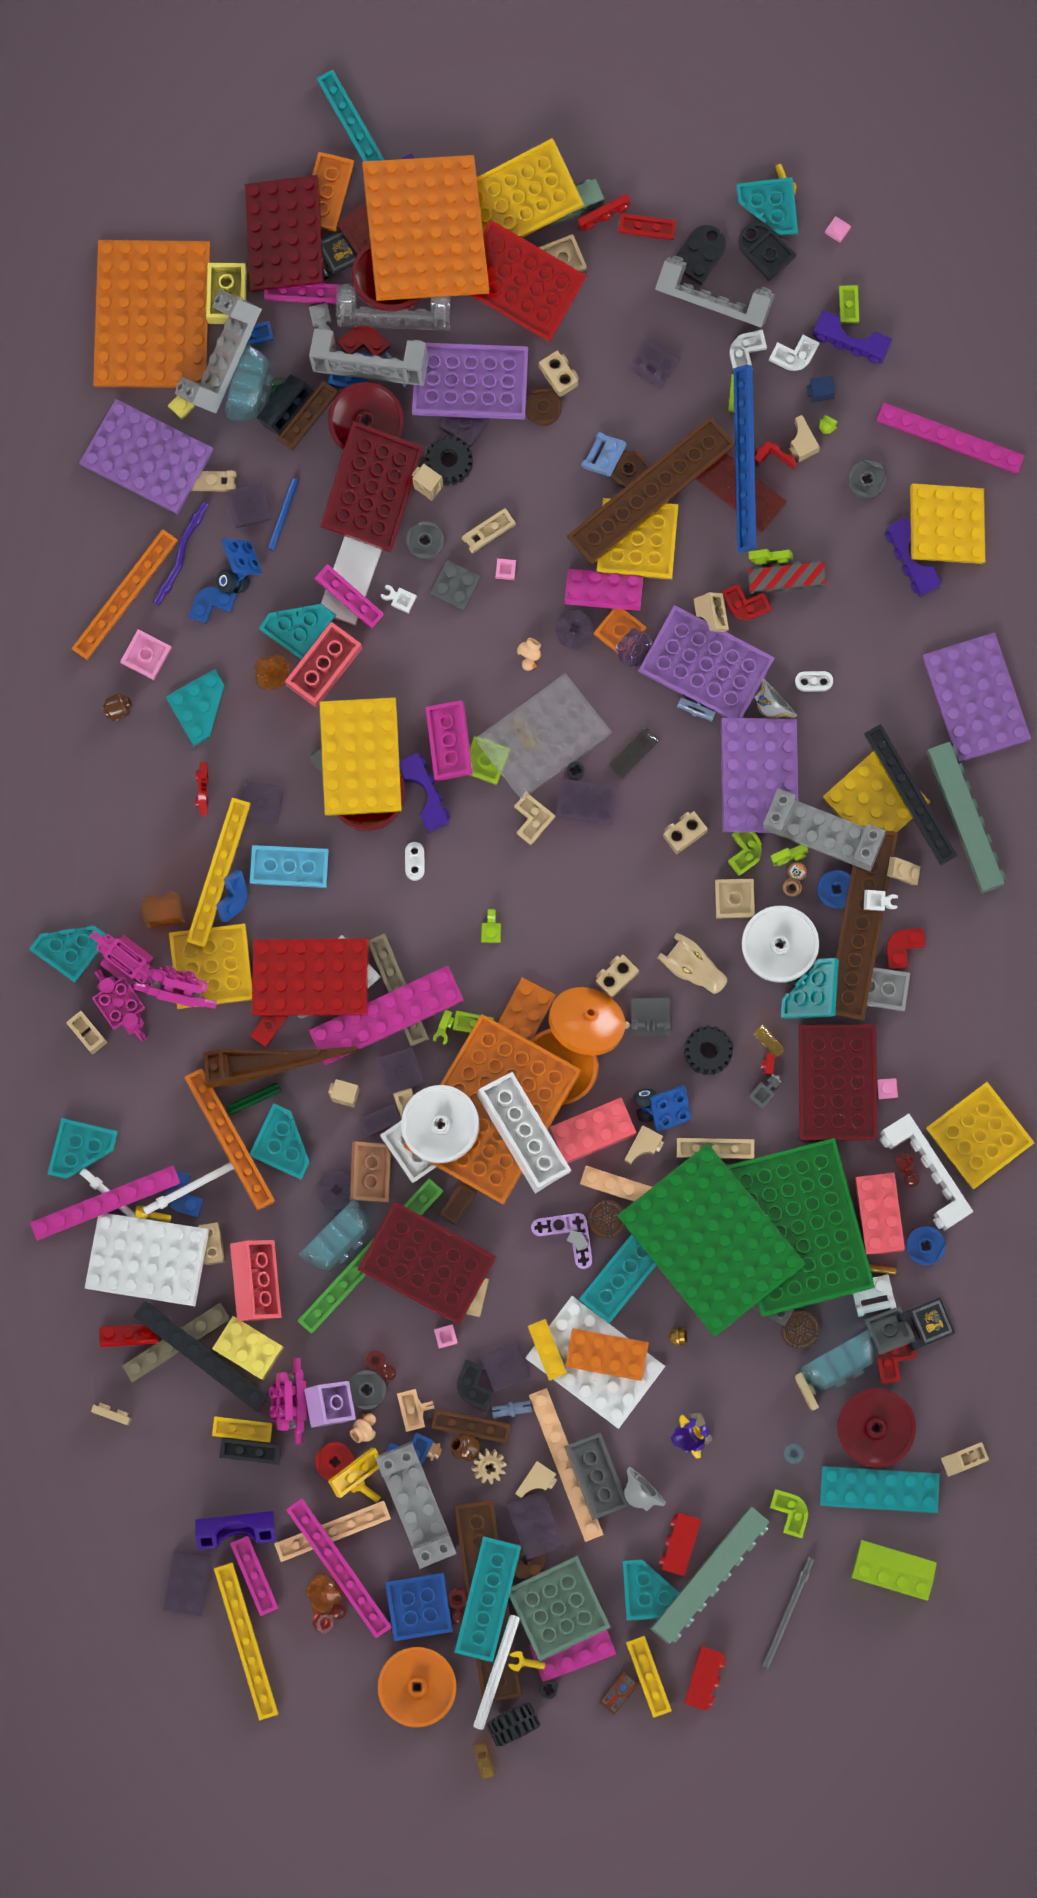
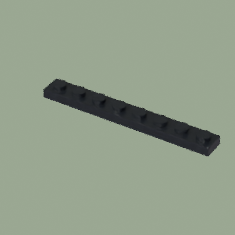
M880 724L865 732L864 736L940 866L957 857V853L883 726Z
M146 1300L133 1315L255 1411L259 1409L268 1397L261 1389Z

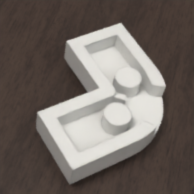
M763 330L741 334L734 340L729 352L732 368L746 364L752 365L749 353L767 349Z
M802 335L795 350L777 342L769 361L790 371L801 370L810 363L820 343L805 335Z

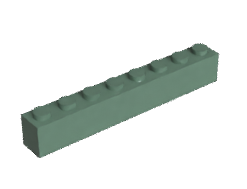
M949 741L928 749L929 761L980 893L983 894L1002 887L1006 877L1003 870L998 868V856L996 852H992L990 847L992 845L989 834H985L983 829L985 827L982 816H978L976 811L978 805L975 798L972 799L969 793L972 791L968 781L964 780V768L961 763L958 764L956 757L958 753L955 746H951Z
M749 1507L650 1629L667 1644H671V1642L675 1644L682 1636L680 1631L684 1626L688 1628L694 1621L693 1615L697 1611L700 1613L707 1605L706 1599L709 1596L713 1597L718 1592L719 1588L717 1586L721 1581L725 1582L731 1576L730 1570L734 1565L738 1567L744 1560L742 1555L746 1550L750 1552L756 1545L754 1540L759 1535L762 1537L769 1529L767 1527L769 1521L753 1507Z

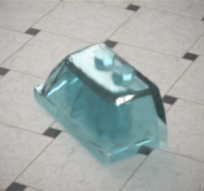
M248 340L232 377L225 406V413L229 421L244 422L256 419L261 412L262 404L267 401L268 393L265 391L267 385L270 386L272 375L270 374L271 362L262 352L251 346L250 340Z
M353 1199L299 1255L307 1263L321 1270L330 1271L339 1262L343 1264L349 1258L348 1253L352 1249H358L363 1243L362 1239L370 1231L368 1218L360 1204Z
M868 1329L799 1369L800 1372H802L804 1378L812 1386L821 1391H825L834 1385L837 1388L847 1383L846 1378L851 1375L854 1378L864 1373L862 1369L871 1365L874 1361V1348L871 1340L873 1335Z

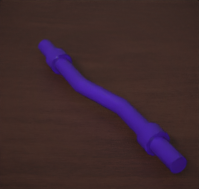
M203 501L196 513L192 514L189 519L190 523L179 540L176 563L165 582L161 583L160 591L153 601L158 606L165 595L171 591V585L183 567L186 543L196 526L202 522V516L209 506Z

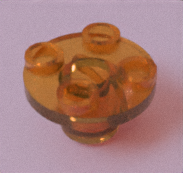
M278 654L260 657L255 663V680L257 685L264 690L283 687L289 672L290 663Z
M318 1574L312 1579L310 1586L307 1587L306 1595L310 1598L315 1614H326L331 1610L333 1603L336 1605L342 1600L343 1591L327 1575Z

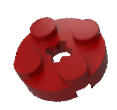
M338 1442L328 1443L316 1455V1469L323 1478L329 1481L355 1461L352 1451L344 1444ZM334 1456L341 1460V1464H338L337 1468H333V1464H330V1460H333Z

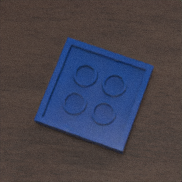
M444 1573L385 1582L394 1641L453 1632Z

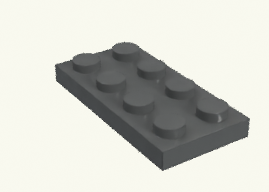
M601 1433L564 1446L592 1520L629 1506Z

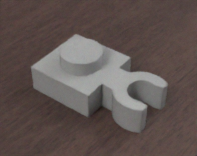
M327 303L309 307L313 327L319 326L317 329L327 328L331 330L326 325L331 323Z

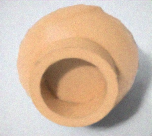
M528 638L526 642H522L517 648L518 655L521 654L525 657L522 661V667L526 671H530L534 667L537 668V664L534 661L538 660L541 656L539 650L541 644L533 638Z
M362 1413V1419L354 1422L353 1429L350 1430V1436L356 1443L362 1441L369 1442L375 1437L376 1432L373 1431L371 1426L375 1424L376 1418L372 1413Z

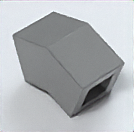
M571 1229L567 1242L574 1244L577 1251L589 1246L583 1234Z

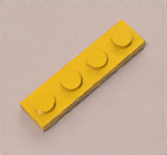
M645 1636L626 1642L653 1718L671 1712V1707Z

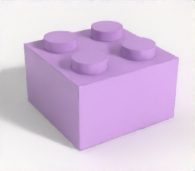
M349 1381L316 1385L304 1389L311 1428L340 1424L356 1419Z

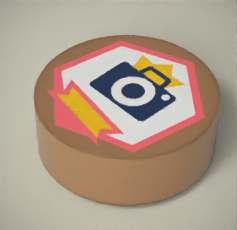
M795 862L789 866L787 874L789 878H796L802 881L806 877L807 869L802 863Z

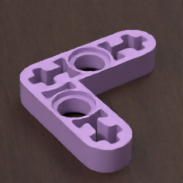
M574 1213L539 1218L533 1221L531 1225L532 1233L542 1237L570 1233L571 1229L577 1231V1225L573 1224L572 1221H575L576 1217L583 1220L584 1223H581V1230L585 1229L586 1233H579L583 1234L589 1246L584 1248H588V1252L584 1253L585 1258H589V1261L586 1262V1266L578 1263V1260L581 1259V1252L577 1254V1249L572 1244L576 1266L580 1269H588L591 1266L592 1253L586 1217L583 1214ZM551 1220L550 1227L552 1232H548V1228L542 1229V1233L534 1230L538 1222H541V1225L544 1226L548 1225L546 1221ZM562 1220L565 1224L564 1228L556 1230L553 1226L554 1221Z

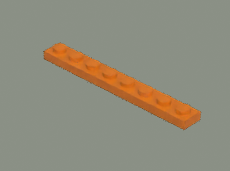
M162 529L71 648L74 652L88 661L178 543L176 538Z
M201 1068L185 1076L184 1079L256 1210L259 1211L274 1203L275 1200L214 1089L206 1087L203 1069Z

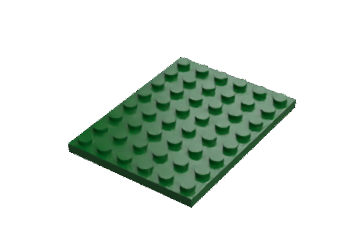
M835 1138L727 1166L806 1263L804 1267L758 1303L761 1317L875 1288Z
M706 1144L617 1215L714 1337L719 1335L806 1265L709 1144Z

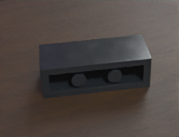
M290 374L256 418L266 429L280 436L314 392L305 381Z
M222 1438L219 1458L279 1465L282 1446Z

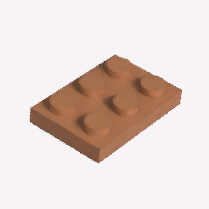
M352 1142L350 1200L389 1202L391 1151L386 1144Z

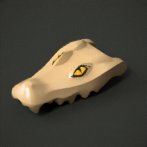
M676 933L674 936L678 941L676 946L667 957L660 953L657 959L677 977L703 986L713 994L719 993L726 985L727 977L716 968L699 945L691 939Z

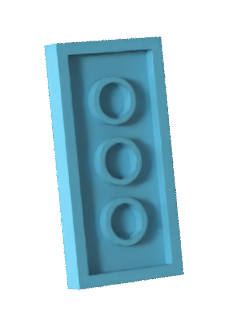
M252 845L250 884L327 888L329 849Z

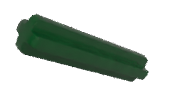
M274 1083L228 1104L227 1110L230 1115H233L280 1093L281 1088L278 1083Z

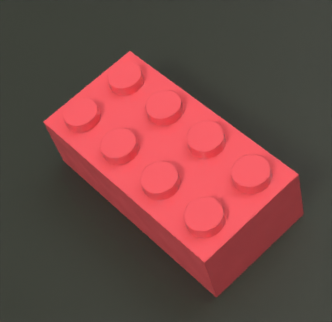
M330 622L286 679V686L317 708L363 649L362 644Z
M622 1097L550 1127L557 1147L567 1164L636 1135V1130Z
M895 1172L856 1177L854 1179L866 1255L904 1251L905 1245Z
M258 1240L231 1243L237 1321L282 1318L275 1241Z

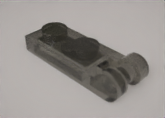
M646 727L609 764L622 779L660 741L656 736L653 737L649 733L650 730ZM643 739L649 742L646 746L641 743Z

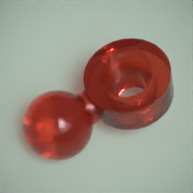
M907 1152L898 1154L896 1156V1164L899 1170L905 1173V1184L909 1187L917 1186L920 1179L918 1174L912 1171L914 1165L913 1157Z
M373 1350L367 1354L366 1365L370 1369H379L382 1378L387 1381H391L396 1377V1369L391 1365L384 1364L385 1357L382 1352ZM374 1356L379 1358V1362L376 1364L371 1361Z
M456 1588L448 1595L449 1605L455 1608L451 1615V1620L456 1625L462 1624L465 1612L462 1608L467 1604L468 1600L467 1592L462 1588ZM456 1595H460L462 1600L458 1601Z
M335 1604L332 1606L329 1614L326 1612L318 1613L313 1619L314 1628L320 1633L329 1632L333 1628L334 1619L340 1620L345 1617V1607L341 1604Z

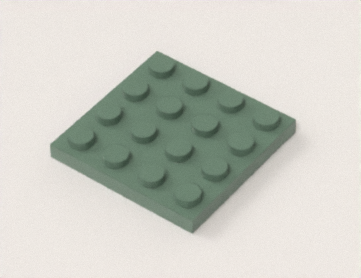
M578 1556L511 1587L509 1597L539 1662L611 1628Z

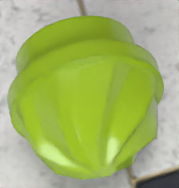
M824 415L823 419H820L819 428L822 433L830 434L837 429L838 421Z

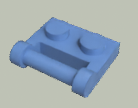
M598 432L595 437L596 441L581 466L589 471L610 477L627 444L623 440ZM602 443H605L598 459L596 460L595 464H593V461Z

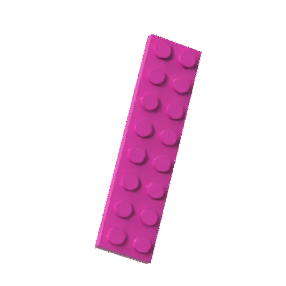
M447 965L368 1002L367 1015H341L309 1030L317 1049L358 1047L360 1050L463 1002L464 999ZM350 1054L324 1060L323 1064L326 1066Z

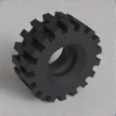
M445 435L443 439L439 437L438 441L431 443V447L428 446L427 454L425 455L426 465L442 476L445 486H449V483L457 485L458 481L460 483L463 482L464 478H467L472 470L473 459L468 444H465L463 439L458 440L457 436L450 438L449 435ZM447 453H451L456 457V463L451 467L444 466L442 463V457Z
M706 1025V1027L701 1026L694 1030L688 1036L684 1054L689 1066L695 1072L703 1073V1075H715V1073H720L728 1066L733 1055V1044L731 1043V1038L729 1035L727 1036L723 1029L720 1030L718 1029L719 1027ZM705 1043L715 1045L716 1054L713 1057H705L702 1054L701 1047Z

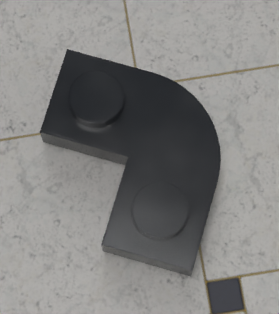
M466 1360L457 1381L458 1393L467 1403L487 1411L494 1392L477 1386L484 1367Z

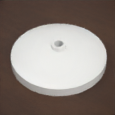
M788 906L766 908L754 915L745 927L742 937L743 956L750 969L765 980L780 983L796 980L809 971L818 955L819 938L817 930L812 921L795 908ZM777 944H783V949L777 947Z
M446 1085L427 1087L416 1093L407 1103L401 1119L402 1135L407 1146L421 1159L432 1163L452 1162L465 1155L475 1143L479 1132L478 1112L470 1098L454 1087ZM445 1123V1126L439 1129V1124Z

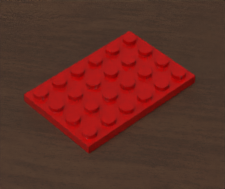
M490 219L483 231L489 294H474L471 296L550 342L585 282L587 275Z
M368 938L253 939L252 1016L367 1015Z

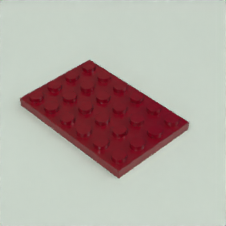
M318 175L245 184L250 291L258 292L323 284L324 266Z
M353 421L320 527L390 553L393 549L412 487V474L418 467L423 447Z
M798 1025L800 1141H825L835 1138V1141H877L876 1025Z
M394 1201L357 1270L460 1325L497 1256Z

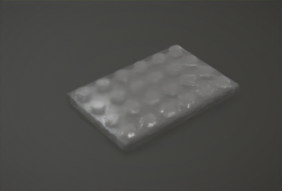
M565 673L476 737L475 741L522 800L611 735L612 731Z

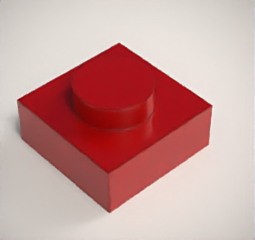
M767 1054L766 1058H762L761 1070H765L764 1075L772 1076L775 1054Z

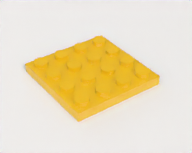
M911 484V559L985 563L984 488Z
M603 498V505L611 499ZM666 503L601 557L597 562V572L672 580L678 504Z
M874 751L822 797L840 818L866 827L867 824H871L886 831L899 832L913 819ZM922 793V795H923V797L925 798L927 804L929 805V804H930L929 799Z
M246 924L212 927L206 948L186 942L190 930L169 933L173 967L177 969L176 971L184 972V970L195 973L198 979L206 981L208 986L207 991L202 993L203 997L217 1001V1004L252 1000V976ZM177 1004V1009L192 1008L189 1006Z
M988 1082L984 1083L925 1128L972 1190L1035 1143Z

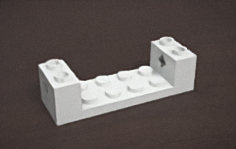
M910 1114L899 1119L880 1133V1141L885 1148L889 1147L890 1150L910 1138V1144L914 1151H919L922 1155L920 1159L926 1168L929 1167L933 1172L931 1176L935 1183H940L943 1187L942 1193L947 1201H952L933 1215L935 1217L933 1222L938 1229L942 1228L945 1231L973 1212Z

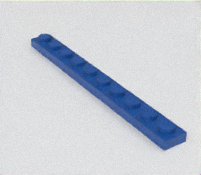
M748 364L733 368L737 552L740 553L756 550L752 365Z

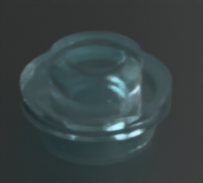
M791 1444L786 1447L784 1457L789 1463L796 1464L803 1459L804 1452L799 1445ZM795 1450L797 1457L792 1458L790 1452Z

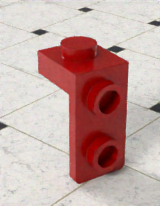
M766 441L762 448L758 446L754 451V464L758 467L769 453L794 470L797 467L796 458L789 453L785 454L782 452L780 446L775 442L770 443Z

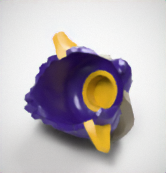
M701 1413L689 1414L688 1419L682 1414L679 1418L680 1425L675 1429L671 1442L674 1443V1446L684 1450L685 1453L692 1452L696 1459L701 1458V1450L712 1441V1437L709 1435V1428L705 1424Z

